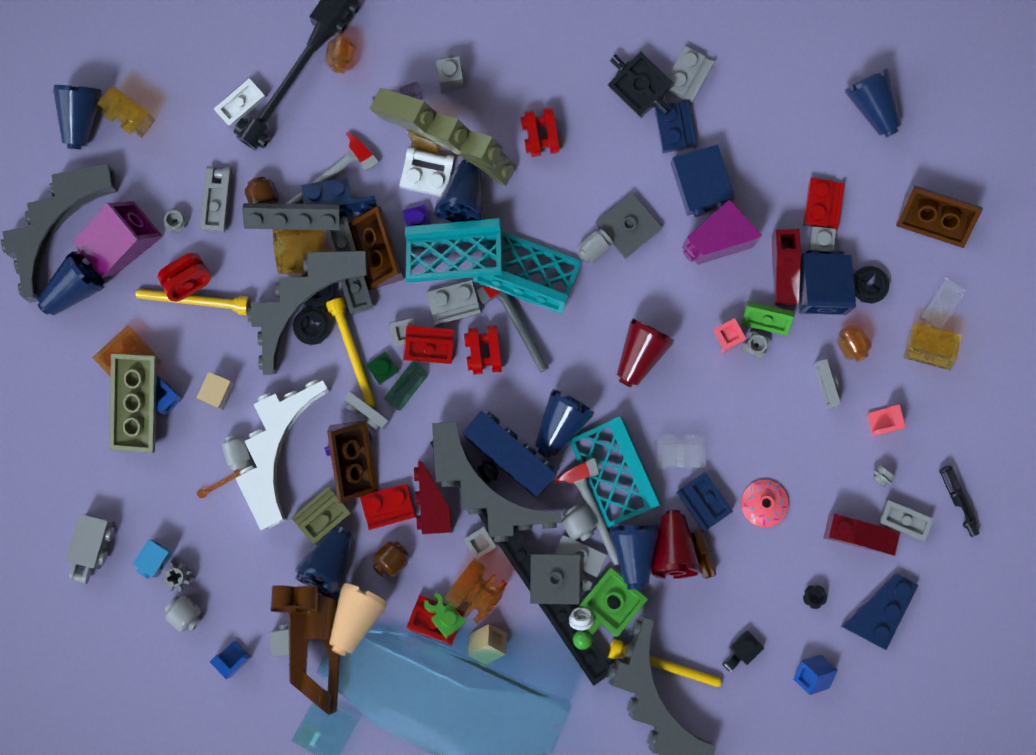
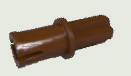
M703 529L691 533V537L701 567L702 577L704 579L714 577L716 571L710 555L712 550L708 549Z

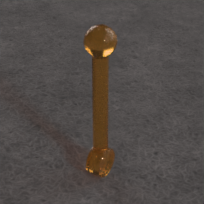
M235 470L234 474L207 489H199L197 496L205 498L207 493L239 477L241 470Z

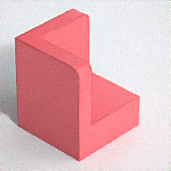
M735 318L713 329L722 347L720 349L722 354L746 340Z
M900 404L867 414L873 437L906 428Z

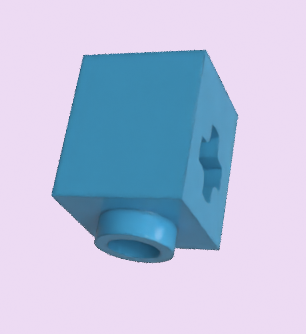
M148 539L134 560L133 565L138 568L136 572L147 579L150 576L158 577L174 552L157 541Z

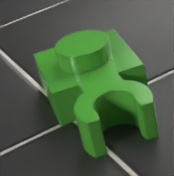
M436 592L434 598L438 602L437 605H430L426 600L424 607L427 611L436 614L431 618V621L447 639L465 625L466 621L451 603L445 607L442 596Z

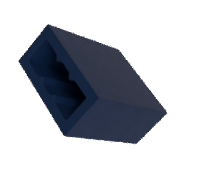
M718 144L672 158L670 164L687 216L694 215V217H699L707 214V210L716 208V210L720 209L729 200L733 202L735 196Z

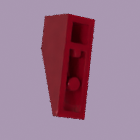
M837 514L828 515L824 539L892 556L896 554L900 536L898 531Z

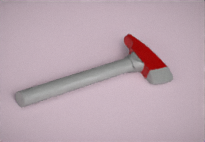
M347 132L346 136L350 140V150L341 160L312 183L329 181L348 165L358 160L364 171L373 168L379 162L360 140ZM302 191L285 204H301L303 202Z
M592 458L567 471L556 482L567 481L570 484L574 483L578 490H580L586 506L597 521V530L615 566L619 563L611 535L588 487L587 477L599 474L596 459Z

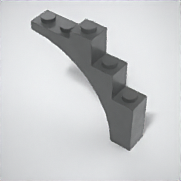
M108 164L52 174L50 191L55 198L27 203L28 211H25L27 223L31 226L2 231L4 238L1 239L2 250L6 255L17 259L14 261L16 273L20 276L21 282L18 283V291L20 296L30 303L38 301L41 264L50 241L61 225L82 206L99 197L117 192L114 170Z
M366 251L307 253V258L303 260L304 272H308V277L279 278V283L275 284L276 297H280V302L251 303V308L247 309L248 322L252 323V327H261V331L258 332V345L262 346V355H259L258 364L259 370H263V375L276 374L277 355L282 336L290 320L305 302L331 284L349 278L368 276V253Z
M457 422L432 423L436 483H441L442 487H454L456 482H461L462 510H468V515L483 514L482 509H487L489 538H494V542L509 541V536H514L513 526H518V531L533 530L532 525L542 524L543 529L557 528V523H562L561 512H541L524 508L504 499L491 490L475 473L467 460L460 443Z
M641 615L640 620H636L632 628V634H634L632 644L628 643L625 649L624 657L627 658L626 662L616 659L615 664L610 665L607 673L608 683L614 687L635 693V697H631L628 702L627 711H629L631 719L655 727L654 730L649 732L647 738L648 748L652 753L658 755H714L716 747L683 728L669 714L661 701L652 678L649 660L650 638L654 620Z

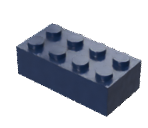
M481 410L462 432L463 436L537 499L556 477V473H554L555 467L546 459L541 462L535 456L537 452L529 444H520L517 441L518 435L507 427L504 430L500 427V420L490 411L485 414Z

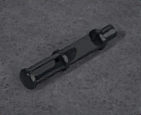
M946 465L942 467L939 473L950 494V498L954 506L961 507L965 514L966 520L962 524L963 527L968 530L970 537L980 534L976 526L977 520L973 515L953 466ZM950 470H953V473L960 486V489L956 490L954 483L951 479V476L948 472ZM945 472L954 489L951 493L942 475Z

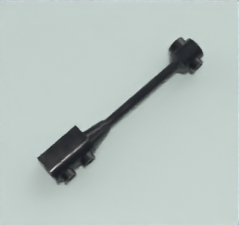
M358 0L319 1L309 16L312 25L315 27L306 44L307 47L259 117H249L248 120L242 117L234 128V134L237 135L236 138L253 150H257L258 147L264 149L267 146L270 136L267 135L269 129L266 122L313 53L334 36L336 32L342 34L348 26V22L345 21L349 13L355 15L360 9L361 3Z

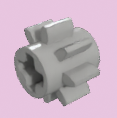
M170 563L171 569L162 570V573L165 574V579L161 583L170 585L168 587L169 592L173 591L176 586L179 592H183V585L191 584V581L188 580V575L192 574V571H185L184 563H181L178 568H176L174 563ZM175 573L181 574V577L178 579V581L172 580V577L175 576Z

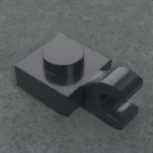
M746 630L729 646L734 653L722 665L730 672L741 661L748 665L764 647Z

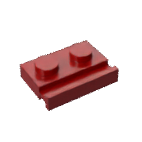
M810 178L803 225L837 230L845 183Z
M405 326L403 360L452 364L454 329Z
M407 484L360 497L368 530L416 518Z
M419 595L406 630L452 647L457 631L446 639L431 621V618L436 614L427 611L424 607L426 600L433 606L437 605L438 602ZM456 609L463 617L464 611Z

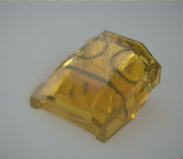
M273 229L274 254L279 275L304 274L303 260L307 258V253L325 252L323 230Z

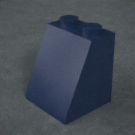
M807 250L806 253H803L800 265L799 314L847 315L856 308L852 256L845 255L844 251H830V254H821L820 250Z

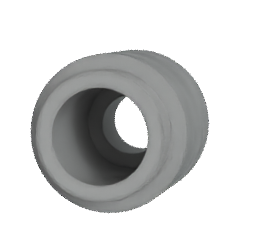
M600 229L598 232L594 231L577 246L579 249L577 254L585 263L590 262L593 264L610 250L609 246L613 242L606 232Z
M238 434L224 438L225 443L221 444L226 464L230 466L231 471L249 467V460L251 459L245 438H239Z

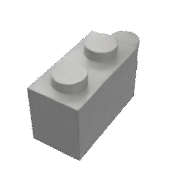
M79 514L66 562L73 563L69 574L70 580L87 584L92 569H100L101 565L105 564L108 551H105L108 541L112 540L115 530L112 527V521ZM80 565L86 566L84 573L78 572Z

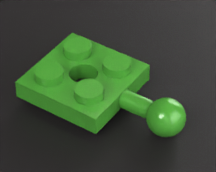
M610 568L579 605L581 608H586L591 612L594 617V623L589 629L579 630L574 634L573 643L575 647L581 650L589 648L592 644V635L601 625L612 635L618 637L648 599L638 590H627V584H624L623 577ZM609 596H616L619 599L620 606L618 609H611L608 606L607 599Z

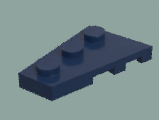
M895 573L841 627L887 650L916 592L918 584Z

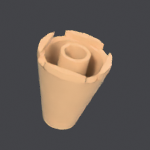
M343 584L329 642L333 646L332 651L342 656H345L346 653H353L387 606V602L381 597L369 591H360V587L351 584Z

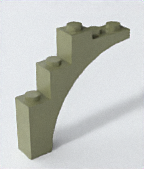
M383 88L379 89L369 109L381 120L393 123L436 142L477 166L498 184L507 185L516 165L501 151L503 147L492 136L469 130L459 119L435 112L423 100Z

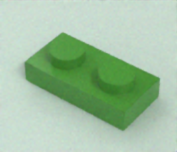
M747 301L741 325L788 336L794 318V311Z

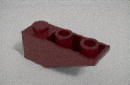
M777 229L771 235L775 305H799L800 229Z
M418 461V467H414V481H419V491H415L416 506L420 505L421 515L416 516L417 530H422V535L452 533L451 509L423 462Z

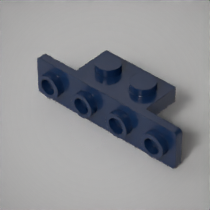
M348 178L301 185L303 204L340 205V217L356 212L366 213L377 206L374 195L352 199Z

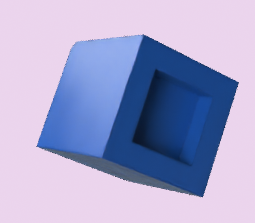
M158 376L156 378V409L166 416L183 398L164 379Z
M233 641L224 651L216 655L210 663L227 680L252 657L237 641Z
M822 655L802 660L793 680L809 695L829 689L838 670Z

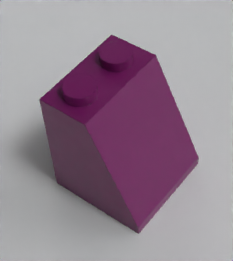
M729 200L686 238L682 246L684 249L683 254L690 262L695 261L699 265L751 249L759 241L762 234Z
M134 201L107 203L74 239L73 243L77 246L79 253L91 263L93 270L98 275L108 277L118 274L163 236Z

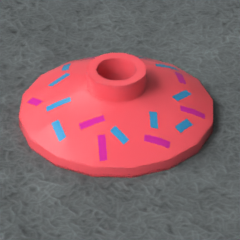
M758 480L751 483L744 490L741 498V509L745 518L752 524L759 527H772L779 524L786 517L789 509V500L785 490L778 483L771 480ZM763 499H768L770 501V506L768 508H765L762 505Z

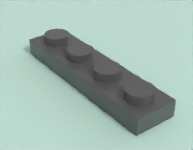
M243 203L244 229L340 230V205Z
M347 218L340 219V230H325L332 252L356 251ZM365 277L349 278L340 281L350 315L374 309Z

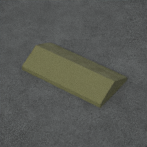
M111 354L109 450L155 453L157 356Z

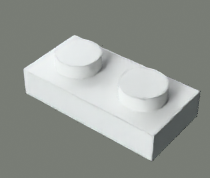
M248 79L217 105L214 110L232 128L266 97Z

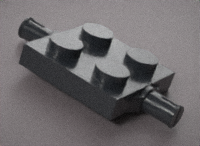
M641 51L626 63L617 54L613 56L614 59H610V62L618 69L616 77L608 84V87L640 118L655 106L664 115H667L668 111L672 110V107L663 98L674 86V83Z

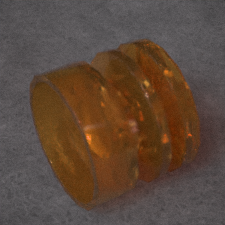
M474 558L452 586L444 600L456 609L464 602H467L469 605L465 615L468 617L475 608L479 612L472 621L478 624L491 613L500 601L507 582L502 580L497 588H495L492 583L498 575L493 574L487 581L483 579L487 567Z

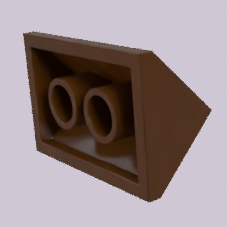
M913 185L905 194L896 226L964 248L983 207Z
M376 206L348 223L356 251H366L368 253V276H364L368 290L404 280L381 206Z
M367 421L330 425L327 434L338 503H344L376 492L377 485Z

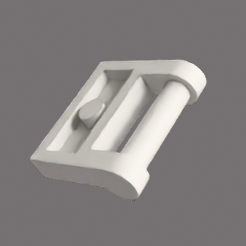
M408 146L399 185L400 188L440 197L450 180L455 156L437 155L416 150V147ZM416 159L444 165V172L414 166L413 161Z

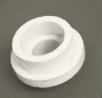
M576 608L569 617L570 626L576 630L589 629L594 623L593 615L586 608Z

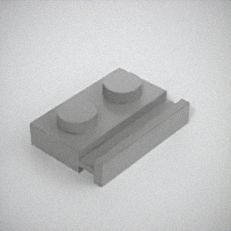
M684 46L668 75V78L674 83L669 92L682 99L689 100V103L692 104L715 61L705 58L706 56Z
M472 280L426 292L435 327L481 314Z

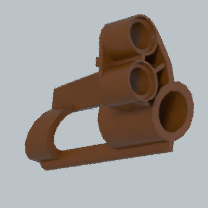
M272 586L271 612L289 613V683L302 692L321 710L331 715L337 712L340 654L332 651L333 646L329 642L338 601L319 595V587ZM309 639H321L328 651L327 691L307 675Z

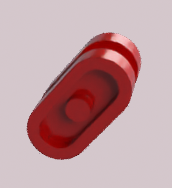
M543 108V115L536 117L534 110L524 111V116L520 117L522 131L527 130L528 139H524L526 153H531V157L541 156V149L548 147L550 154L560 153L553 108ZM545 125L547 138L539 139L537 126Z
M187 253L163 267L159 271L157 278L164 288L168 299L177 302L205 287L209 283L211 276L197 253Z
M497 325L487 326L488 333L479 334L478 327L468 328V333H464L465 347H470L471 356L467 357L468 371L473 370V375L483 374V367L492 366V373L502 372ZM489 342L490 356L481 357L480 343Z

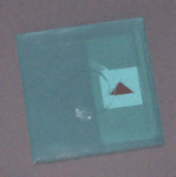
M312 703L291 741L315 755H340L359 721L337 709V712L328 715Z

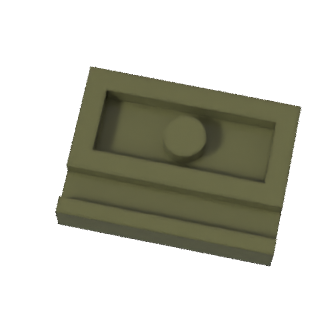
M327 487L291 519L311 543L315 545L352 513L343 503H338L337 496L330 487Z

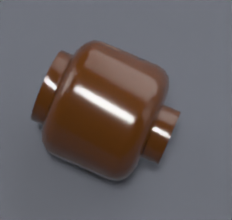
M257 177L247 183L248 186L244 192L248 203H278L279 196L273 181L265 177Z
M385 542L373 553L375 564L372 567L381 577L383 575L395 577L408 565L407 557L409 554L399 542Z

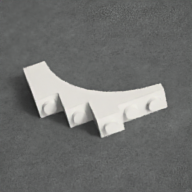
M318 379L311 381L305 385L306 389L298 393L295 390L284 395L285 400L283 401L280 400L277 394L271 395V393H267L259 397V402L254 404L266 431L263 432L260 429L249 434L250 439L246 440L245 443L257 467L253 468V466L243 469L240 471L241 475L235 479L262 531H266L286 520L280 505L277 489V465L281 448L290 428L300 414L314 401L330 392L323 380L320 382Z

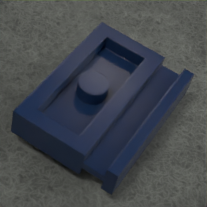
M689 100L682 103L668 104L672 107V110L668 111L667 115H664L655 106L662 153L696 148L697 143Z
M706 472L676 492L704 532L733 512Z

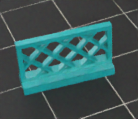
M500 218L405 227L407 283L502 275L503 231ZM496 240V244L490 250L482 245L486 241ZM462 243L473 244L466 252L459 248ZM439 245L449 246L443 254L435 250ZM412 248H426L419 256L412 252ZM477 249H480L485 254L476 261L471 255ZM456 251L461 257L452 263L447 257ZM430 253L438 257L431 265L423 261ZM490 257L496 261V267L486 268L482 265ZM466 259L473 264L468 270L459 268ZM442 262L449 266L445 272L435 270ZM418 264L426 268L421 274H412V270Z
M503 232V240L506 241L508 246L502 248V253L511 251L514 260L504 263L502 259V275L473 277V281L562 314L582 261ZM488 241L485 248L490 250L495 245L494 241ZM524 247L530 254L519 258L515 249ZM542 255L548 256L552 263L541 266L537 257ZM533 259L537 268L526 271L522 262ZM484 263L482 264V265H483L484 267H486V268H491V267H492V266L486 265V264H484ZM567 263L575 267L572 272L564 274L559 265ZM518 264L522 273L518 275L510 274L507 268ZM555 267L559 276L549 280L545 270ZM540 272L544 282L538 284L532 282L529 276ZM562 281L566 287L565 292L561 293L554 290L552 284Z
M619 416L603 425L574 437L569 442L579 465L584 463L582 456L587 457L586 461L594 458L592 454L596 443L609 448L604 461L595 458L597 462L603 464L599 476L587 477L589 488L607 528L661 505L623 417ZM610 427L614 435L611 445L597 441L600 432ZM596 434L595 439H592L589 436ZM584 438L592 441L593 444L589 455L581 453L576 442ZM615 441L617 442L619 449L613 447ZM612 449L621 452L623 455L620 467L607 463ZM625 462H626V464H627V467H628L629 471L626 470V469H623V467H624V465H625ZM606 465L619 470L614 483L602 479ZM622 471L631 474L633 478L630 489L617 485ZM592 478L597 480L595 485L592 481ZM600 481L613 486L608 499L599 496L597 492ZM635 484L639 493L633 491ZM616 487L629 492L624 505L611 500ZM631 494L640 496L645 507L638 510L627 507ZM601 500L607 502L605 508ZM610 503L623 508L620 517L613 521H610L607 514ZM625 510L632 511L631 513L624 515Z

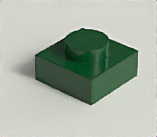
M386 352L366 365L379 385H382L399 373V370Z

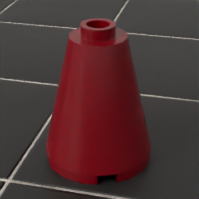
M632 318L616 374L620 377L619 382L630 388L633 384L638 386L673 345L675 340Z
M679 510L666 511V514L661 516L659 537L652 565V575L666 579V574L673 576V579L697 576L698 573H701V567L686 516L680 514Z

